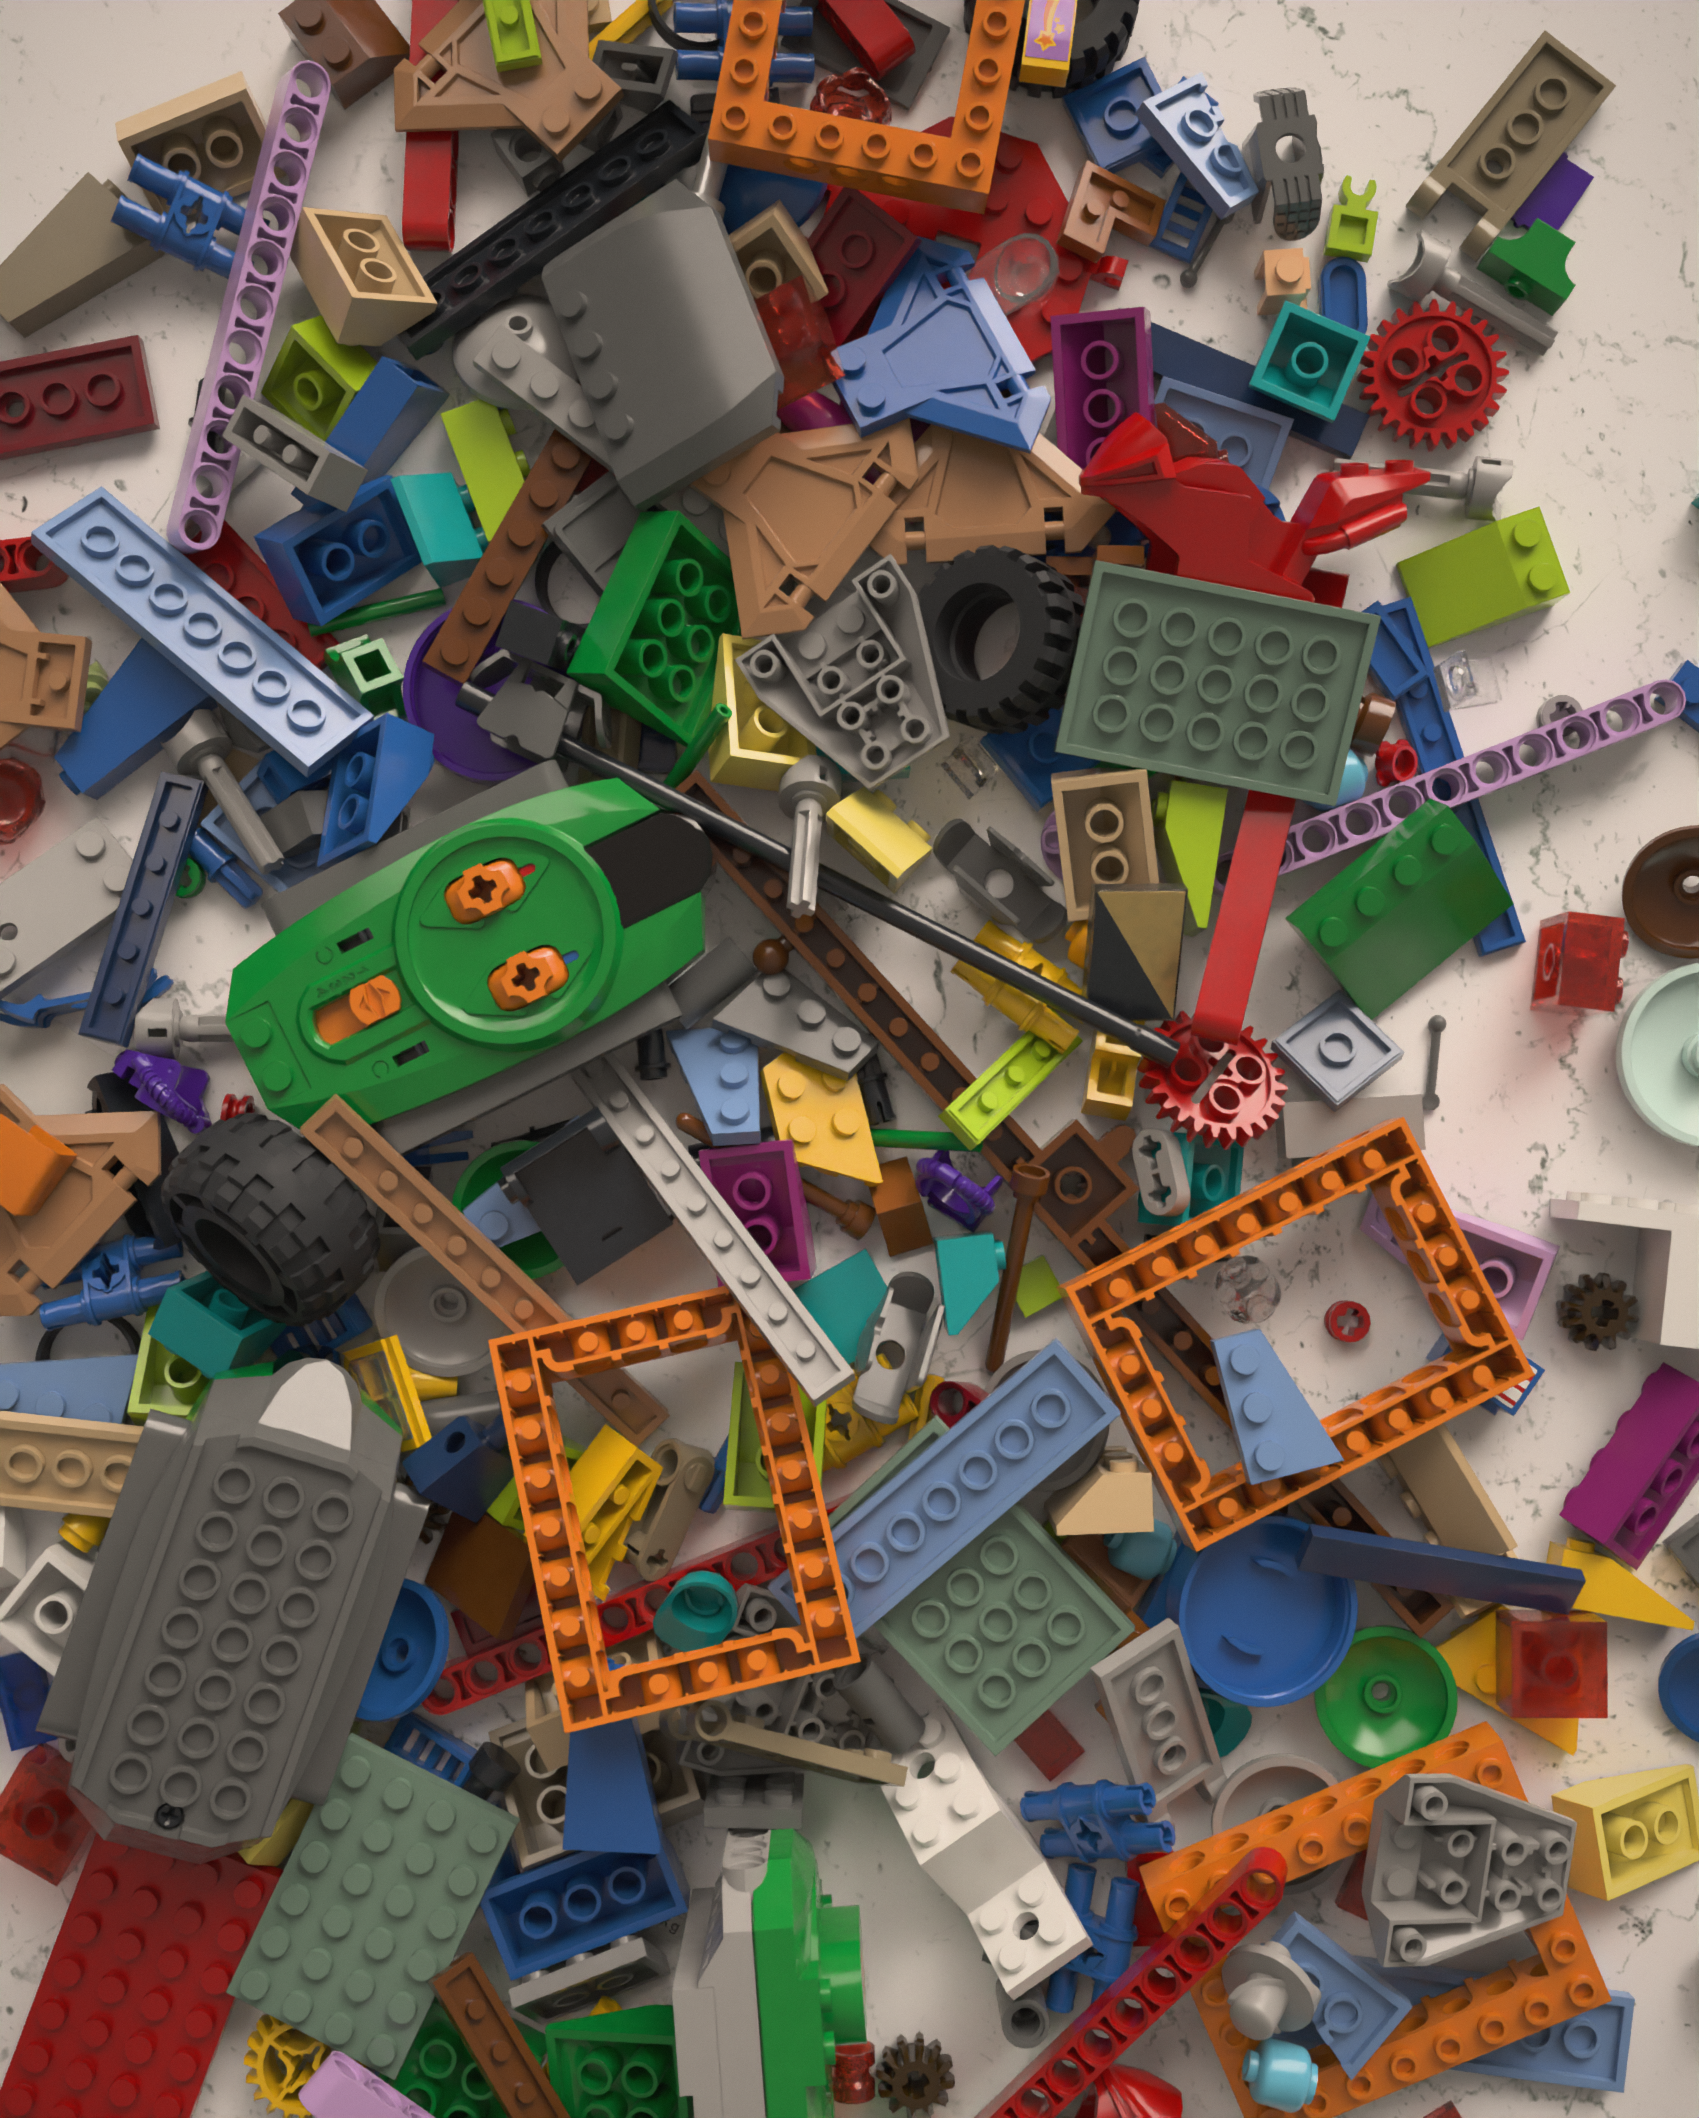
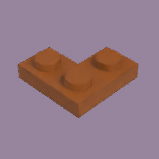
M1086 160L1078 172L1056 244L1094 263H1097L1104 255L1112 229L1148 247L1156 237L1166 200Z
M1097 545L1093 557L1046 556L1044 563L1056 568L1057 572L1065 575L1074 584V592L1080 591L1081 586H1089L1094 560L1142 569L1144 566L1145 546Z

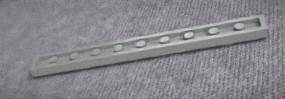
M500 324L474 358L473 366L614 474L582 386ZM687 485L655 504L662 511L679 510L730 558L723 511ZM790 578L781 591L790 596L798 583ZM839 585L827 602L814 595L804 609L814 616L813 620H815L852 594Z
M612 1052L570 1073L569 1076L591 1106L599 1108L634 1164L814 1407L855 1380L854 1371Z

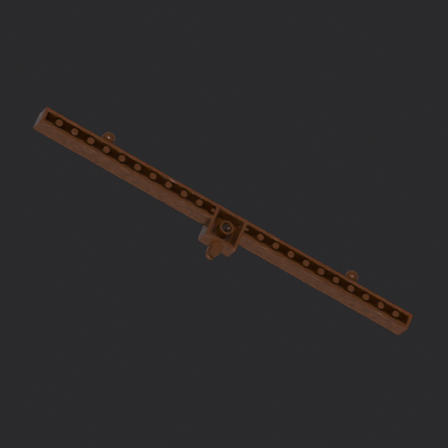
M695 770L675 788L747 825L698 770ZM672 814L678 822H684L704 835L713 847L717 865L781 935L777 939L762 940L754 948L752 959L754 966L759 972L765 975H775L782 972L788 965L789 953L794 949L941 1113L977 1079L817 902L812 916L802 914L800 918L791 916V909L787 908L788 872ZM1008 1115L983 1139V1148L978 1152L979 1155L1003 1178V1181L1009 1188L1013 1166L1016 1164H1034L1050 1172L1047 1193L1041 1196L1039 1202L1035 1203L1033 1214L1085 1272L1131 1249L1105 1220L1140 1189L1117 1164L1130 1152L1129 1149L1133 1146L1136 1138L1134 1129L1125 1124L1123 1126L1122 1124L1114 1125V1128H1110L1109 1132L1106 1131L1099 1139L1095 1140L1077 1119H1072L1039 1148L1019 1124ZM1065 1174L1070 1177L1076 1174L1079 1175L1081 1182L1077 1186L1081 1190L1076 1196L1072 1193L1062 1194L1060 1187L1063 1184L1060 1180ZM1166 1287L1154 1292L1155 1298L1149 1301H1137L1120 1309L1127 1318L1135 1322L1141 1334L1234 1435L1210 1345V1340L1213 1339ZM1339 1478L1293 1501L1314 1525L1392 1537ZM1288 1505L1276 1511L1288 1514ZM1367 1582L1398 1618L1420 1639L1455 1607L1444 1594Z

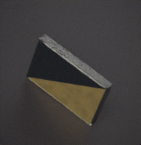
M1184 883L1091 884L1082 985L1083 997L1130 1021H1174L1188 888Z

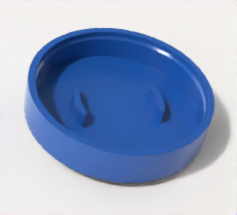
M1278 1511L1266 1515L1198 1552L1186 1546L1173 1568L1166 1594V1619H1171L1180 1628L1194 1676L1221 1696L1233 1702L1252 1707L1282 1706L1300 1700L1317 1690L1334 1674L1345 1658L1352 1643L1357 1623L1358 1600L1354 1579L1297 1570L1295 1557L1309 1524Z

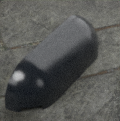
M114 1072L96 1075L87 1085V1088L93 1092L92 1110L86 1111L85 1114L156 1110L134 1097L139 1088L130 1084L129 1078L124 1077L122 1079ZM160 1113L161 1175L151 1186H147L142 1180L137 1179L128 1189L137 1201L124 1215L135 1235L144 1233L145 1236L156 1239L153 1243V1249L155 1250L165 1249L182 1241L171 1227L170 1218L164 1212L162 1205L161 1186L170 1174L168 1168L171 1162L179 1155L162 1113ZM118 1160L110 1171L116 1175L123 1168L124 1164Z

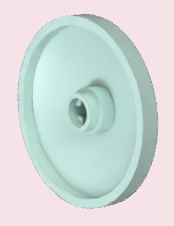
M1699 963L1678 967L1662 974L1644 987L1634 998L1625 1012L1618 1031L1616 1066L1624 1094L1636 1113L1649 1126L1674 1141L1698 1147Z

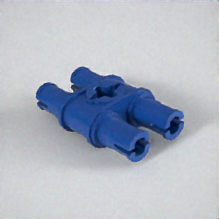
M715 0V4L675 2L673 10L674 33L715 34V38L719 39V46H717L716 51L677 49L678 57L675 63L676 80L716 81L718 86L733 1ZM786 6L785 13H780L778 36L811 37L813 30L812 7ZM777 53L776 59L771 61L769 87L773 86V82L812 84L815 72L814 54Z
M138 153L127 181L166 199V205L170 207L168 213L163 211L162 215L121 195L110 222L151 241L149 246L153 247L154 251L158 252V250L172 255L194 266L193 270L196 272L198 270L203 272L206 268L229 280L235 252L216 243L217 238L213 234L215 230L219 231L220 228H223L240 236L246 208L232 202L233 197L229 195L228 191L225 190L222 193L189 176V171L185 170L183 172L180 170L177 174ZM193 209H196V226L187 234V216L192 213ZM263 218L264 222L269 227L270 220Z
M126 1234L120 1240L96 1245L59 1285L83 1281L81 1293L68 1298L44 1302L39 1307L43 1327L46 1328V1331H52L84 1322L96 1327L100 1326L102 1321L131 1314H135L137 1317L142 1316L148 1311V1307L161 1304L168 1287L182 1282L186 1278L184 1273L178 1270L164 1275L141 1279V1271L146 1265L183 1257L182 1241L171 1247L155 1250L153 1249V1243L156 1239L149 1236L137 1238L135 1235ZM45 1282L40 1285L44 1290L51 1288Z
M1107 1779L1098 1780L1095 1784L1082 1785L1064 1782L1056 1789L1050 1791H1026L1024 1793L1025 1797L1021 1798L1020 1811L1025 1821L1030 1823L1042 1820H1059L1064 1827L1045 1828V1834L1041 1835L1040 1849L1047 1859L1078 1857L1086 1863H1094L1098 1859L1118 1858L1123 1862H1128L1136 1858L1138 1854L1170 1853L1172 1851L1171 1846L1175 1845V1831L1169 1821L1135 1823L1130 1815L1139 1814L1150 1815L1153 1812L1151 1808L1155 1807L1156 1797L1153 1787L1147 1782L1134 1785H1115Z
M1078 1862L1068 1865L1064 1893L1088 1936L1091 1938L1093 1945L1050 1975L1045 2000L1048 2009L1059 2013H1070L1073 2011L1079 1973L1090 1976L1094 1981L1091 1998L1092 2004L1129 1968L1133 1943L1138 1939L1139 1935L1136 1925L1133 1924L1140 1888L1139 1882L1126 1877L1112 1878L1106 1915L1103 1917L1094 1914L1090 1909L1097 1869L1088 1864Z

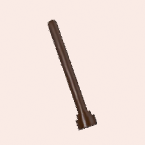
M686 1112L680 1113L676 1117L675 1124L679 1130L711 1148L736 1146H713L702 1120ZM801 1177L805 1199L808 1203L835 1217V1223L841 1226V1232L857 1241L865 1236L876 1215L874 1207L860 1199L855 1202L848 1199L844 1202Z
M1016 1164L1012 1170L1010 1188L1013 1190V1197L1017 1200L1005 1257L1006 1269L1002 1272L985 1360V1367L991 1373H995L1004 1364L1035 1203L1041 1200V1196L1047 1193L1050 1172L1034 1164Z

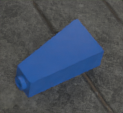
M382 356L325 442L368 470L361 483L363 485L384 476L446 402L450 393L418 367ZM297 487L291 492V495L303 504L300 510L321 502Z
M141 637L84 715L81 733L72 732L54 756L63 768L59 776L75 795L78 796L82 793L98 800L162 751L163 747L160 742H168L176 736L195 710H215L218 707L216 700Z
M607 1658L609 1671L625 1666V1664H615L614 1660ZM637 1717L571 1732L563 1850L660 1854L662 1823Z

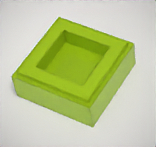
M1044 1255L1036 1257L1022 1267L1016 1302L1025 1318L1061 1299L1056 1288L1060 1284Z

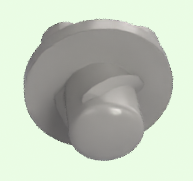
M1267 1941L1264 1946L1257 1944L1241 1945L1230 1952L1222 1967V1981L1229 1995L1227 2002L1231 2005V2021L1237 2030L1246 2037L1254 2040H1266L1273 2033L1281 2034V2031H1298L1305 2028L1311 2022L1321 2000V1992L1312 1983L1304 1970L1291 1959L1290 1952L1285 1946L1274 1941Z

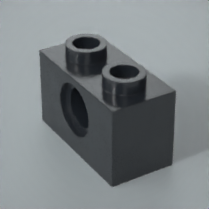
M511 600L495 646L567 672L586 628Z

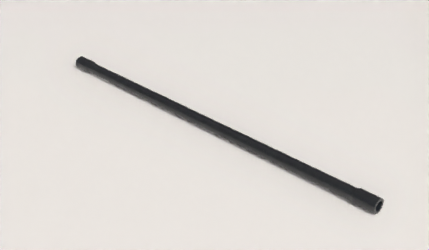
M466 681L457 695L455 706L479 717L495 694ZM562 732L556 755L605 780L618 778L652 804L788 873L790 872L792 848ZM819 862L817 888L1127 1045L1132 1051L1167 1069L1173 1062L1180 1047L1179 1042L1145 1025L1136 1024Z

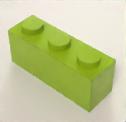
M479 399L440 415L488 543H490L531 469L523 449L514 452L509 436L517 434L508 409H498L497 406Z

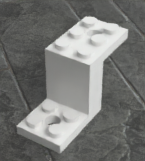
M1567 1191L1566 1200L1550 1199L1548 1217L1639 1227L1632 1296H1635L1638 1301L1631 1307L1630 1313L1638 1315L1640 1320L1637 1323L1629 1322L1631 1338L1660 1345L1699 1349V1205L1615 1196L1612 1198L1611 1205V1195Z
M942 1705L923 1718L925 1722L924 1733L913 1747L901 1754H892L891 1763L908 1767L905 1786L880 1785L919 1865L967 1915L1006 1993L1015 2000L1090 1948L1093 1943L1033 1835L988 1784L950 1713ZM884 1746L878 1749L880 1751L888 1752ZM934 1761L935 1765L932 1773L926 1778L917 1779L920 1768L927 1762ZM1031 1920H1039L1036 1934L1030 1939L1021 1940L1020 1931L1022 1927Z

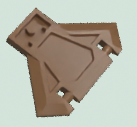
M460 0L418 43L426 56L416 66L404 58L394 68L395 131L424 132L524 128L550 154L561 162L624 97L622 88L589 58L588 0H530L543 64L497 72L483 1ZM441 69L445 74L434 84L431 79Z
M1009 389L1000 392L1004 399L1012 396ZM930 424L927 430L914 443L919 479L910 491L897 484L888 497L898 507L870 543L869 547L883 559L891 554L899 566L907 565V551L926 550L927 564L954 562L953 558L966 550L975 553L978 547L994 545L998 548L1007 546L1029 556L1046 555V541L1064 540L1065 554L1081 553L1117 510L1100 497L1081 494L1078 476L1082 469L1041 433H1038L1032 451L1029 454ZM1061 511L1062 521L1044 522V513ZM923 522L924 531L905 532V523Z
M910 418L860 438L854 424L783 434L777 432L688 485L723 511L742 640L770 636L773 633L779 635L800 632L807 629L814 616L804 609L814 595L824 602L828 601L897 509L898 505L888 497L897 484L910 491L919 479ZM874 467L881 472V475L872 485L865 480V477ZM791 578L798 585L791 595L787 596L781 589Z
M1 582L0 751L29 728L81 733L92 641L83 636L40 632Z
M0 1084V1114L5 1115L26 1132H29L32 1126L38 1125L77 1154L73 1163L36 1215L14 1216L0 1206V1316L33 1315L43 1304L34 1293L39 1286L45 1282L53 1290L57 1289L136 1203L137 1199L128 1189L137 1179L142 1180L147 1186H151L161 1175L160 1112L138 1111L35 1115L5 1084ZM120 1160L124 1166L114 1175L110 1169ZM25 1264L29 1270L20 1278L16 1271Z

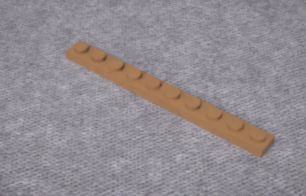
M337 1094L333 1095L300 1127V1132L515 1334L574 1320ZM624 1367L565 1380L636 1447L670 1417L668 1409Z

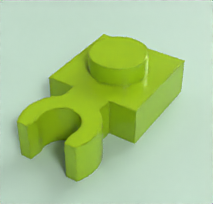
M1347 175L1338 191V199L1341 205L1334 204L1329 213L1323 255L1349 257L1356 261L1368 263L1373 251L1378 212L1366 210L1376 193V181L1370 179L1365 187L1364 194L1357 195L1351 190L1352 176Z

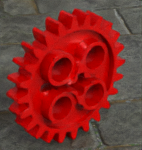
M1432 299L1426 311L1423 312L1420 304L1415 301L1408 309V316L1398 308L1391 316L1392 323L1383 319L1376 329L1379 335L1371 334L1367 344V348L1370 351H1364L1360 360V364L1367 368L1361 370L1356 377V381L1369 384V386L1360 393L1359 400H1373V405L1366 414H1369V417L1378 414L1383 417L1377 428L1379 432L1389 426L1395 428L1392 438L1394 443L1405 434L1410 436L1409 447L1412 450L1421 439H1425L1429 452H1432L1438 446L1440 439H1442L1443 444L1449 450L1457 443V435L1465 443L1474 436V429L1481 432L1488 425L1489 421L1486 416L1493 417L1500 409V406L1494 400H1500L1506 394L1507 389L1498 383L1502 382L1509 375V370L1497 367L1496 365L1505 358L1507 353L1506 351L1492 350L1491 347L1499 339V335L1494 334L1487 337L1483 335L1482 332L1488 323L1486 319L1476 325L1470 322L1473 309L1469 308L1460 317L1455 315L1456 303L1454 301H1451L1443 312L1439 310L1437 300ZM1440 338L1448 344L1449 352L1437 350L1433 346L1431 339ZM1460 355L1467 357V360L1450 366L1440 379L1437 376L1431 377L1406 396L1401 397L1398 395V391L1417 384L1425 372L1428 375H1432L1445 367L1454 358ZM1401 360L1409 366L1410 374L1402 375L1393 368L1392 361ZM1455 377L1466 378L1471 383L1472 391L1460 389L1456 385ZM1424 399L1432 405L1433 414L1421 412L1417 408L1415 400Z
M1180 1011L1175 1020L1165 1019L1160 1028L1155 1027L1154 1030L1180 1043L1173 1062L1167 1069L1142 1056L1143 1059L1137 1066V1070L1145 1074L1139 1082V1087L1152 1090L1145 1100L1146 1104H1159L1161 1107L1155 1117L1163 1119L1169 1116L1173 1120L1170 1127L1172 1133L1181 1127L1187 1129L1186 1137L1188 1142H1191L1197 1134L1203 1136L1205 1148H1210L1216 1139H1219L1224 1150H1228L1234 1141L1241 1147H1245L1251 1138L1259 1140L1265 1131L1269 1130L1278 1119V1114L1286 1103L1281 1098L1288 1090V1086L1279 1083L1285 1074V1070L1272 1067L1279 1057L1278 1054L1265 1053L1262 1050L1268 1040L1263 1038L1254 1041L1251 1038L1254 1027L1250 1025L1241 1031L1238 1045L1235 1046L1191 1036L1190 1032L1194 1014L1190 1018L1184 1011ZM1227 1053L1231 1054L1233 1059L1198 1104L1193 1103L1191 1098L1198 1091L1202 1083L1209 1077L1223 1056Z

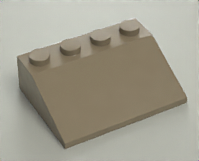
M526 1717L489 1731L490 1742L500 1746L512 1755L521 1768V1772L503 1793L508 1812L520 1818L514 1832V1837L522 1868L528 1871L579 1851L563 1850L568 1766H562L548 1772L526 1729ZM679 1719L672 1722L673 1728L677 1733ZM651 1730L641 1734L662 1829L703 1814L708 1791L702 1771L679 1765L676 1762L677 1740L667 1738L661 1730Z

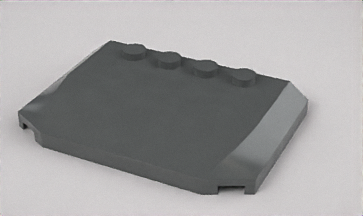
M677 179L556 256L543 267L541 277L614 474L634 507L642 511L647 510L781 430V419L776 416L778 394H782L784 388V375L721 215Z

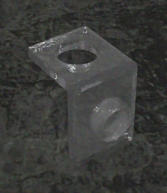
M1459 650L1433 668L1444 712L1495 704L1502 700L1491 657L1468 661L1466 650Z

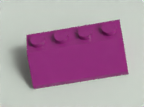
M1145 307L1050 316L1057 448L1082 470L1088 465L1104 439L1133 413H1139L1156 427L1151 314Z
M1665 1362L1661 1364L1657 1372L1651 1373L1642 1385L1641 1395L1631 1410L1625 1411L1620 1416L1615 1427L1616 1432L1605 1448L1599 1449L1594 1454L1589 1465L1590 1470L1579 1486H1575L1568 1492L1563 1503L1564 1508L1559 1514L1578 1531L1636 1571L1699 1480V1382Z

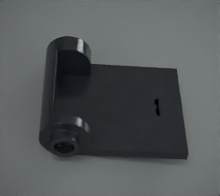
M597 1106L500 1167L504 1177L499 1179L497 1183L512 1205L520 1201L525 1208L527 1207L577 1286L673 1225L671 1219Z

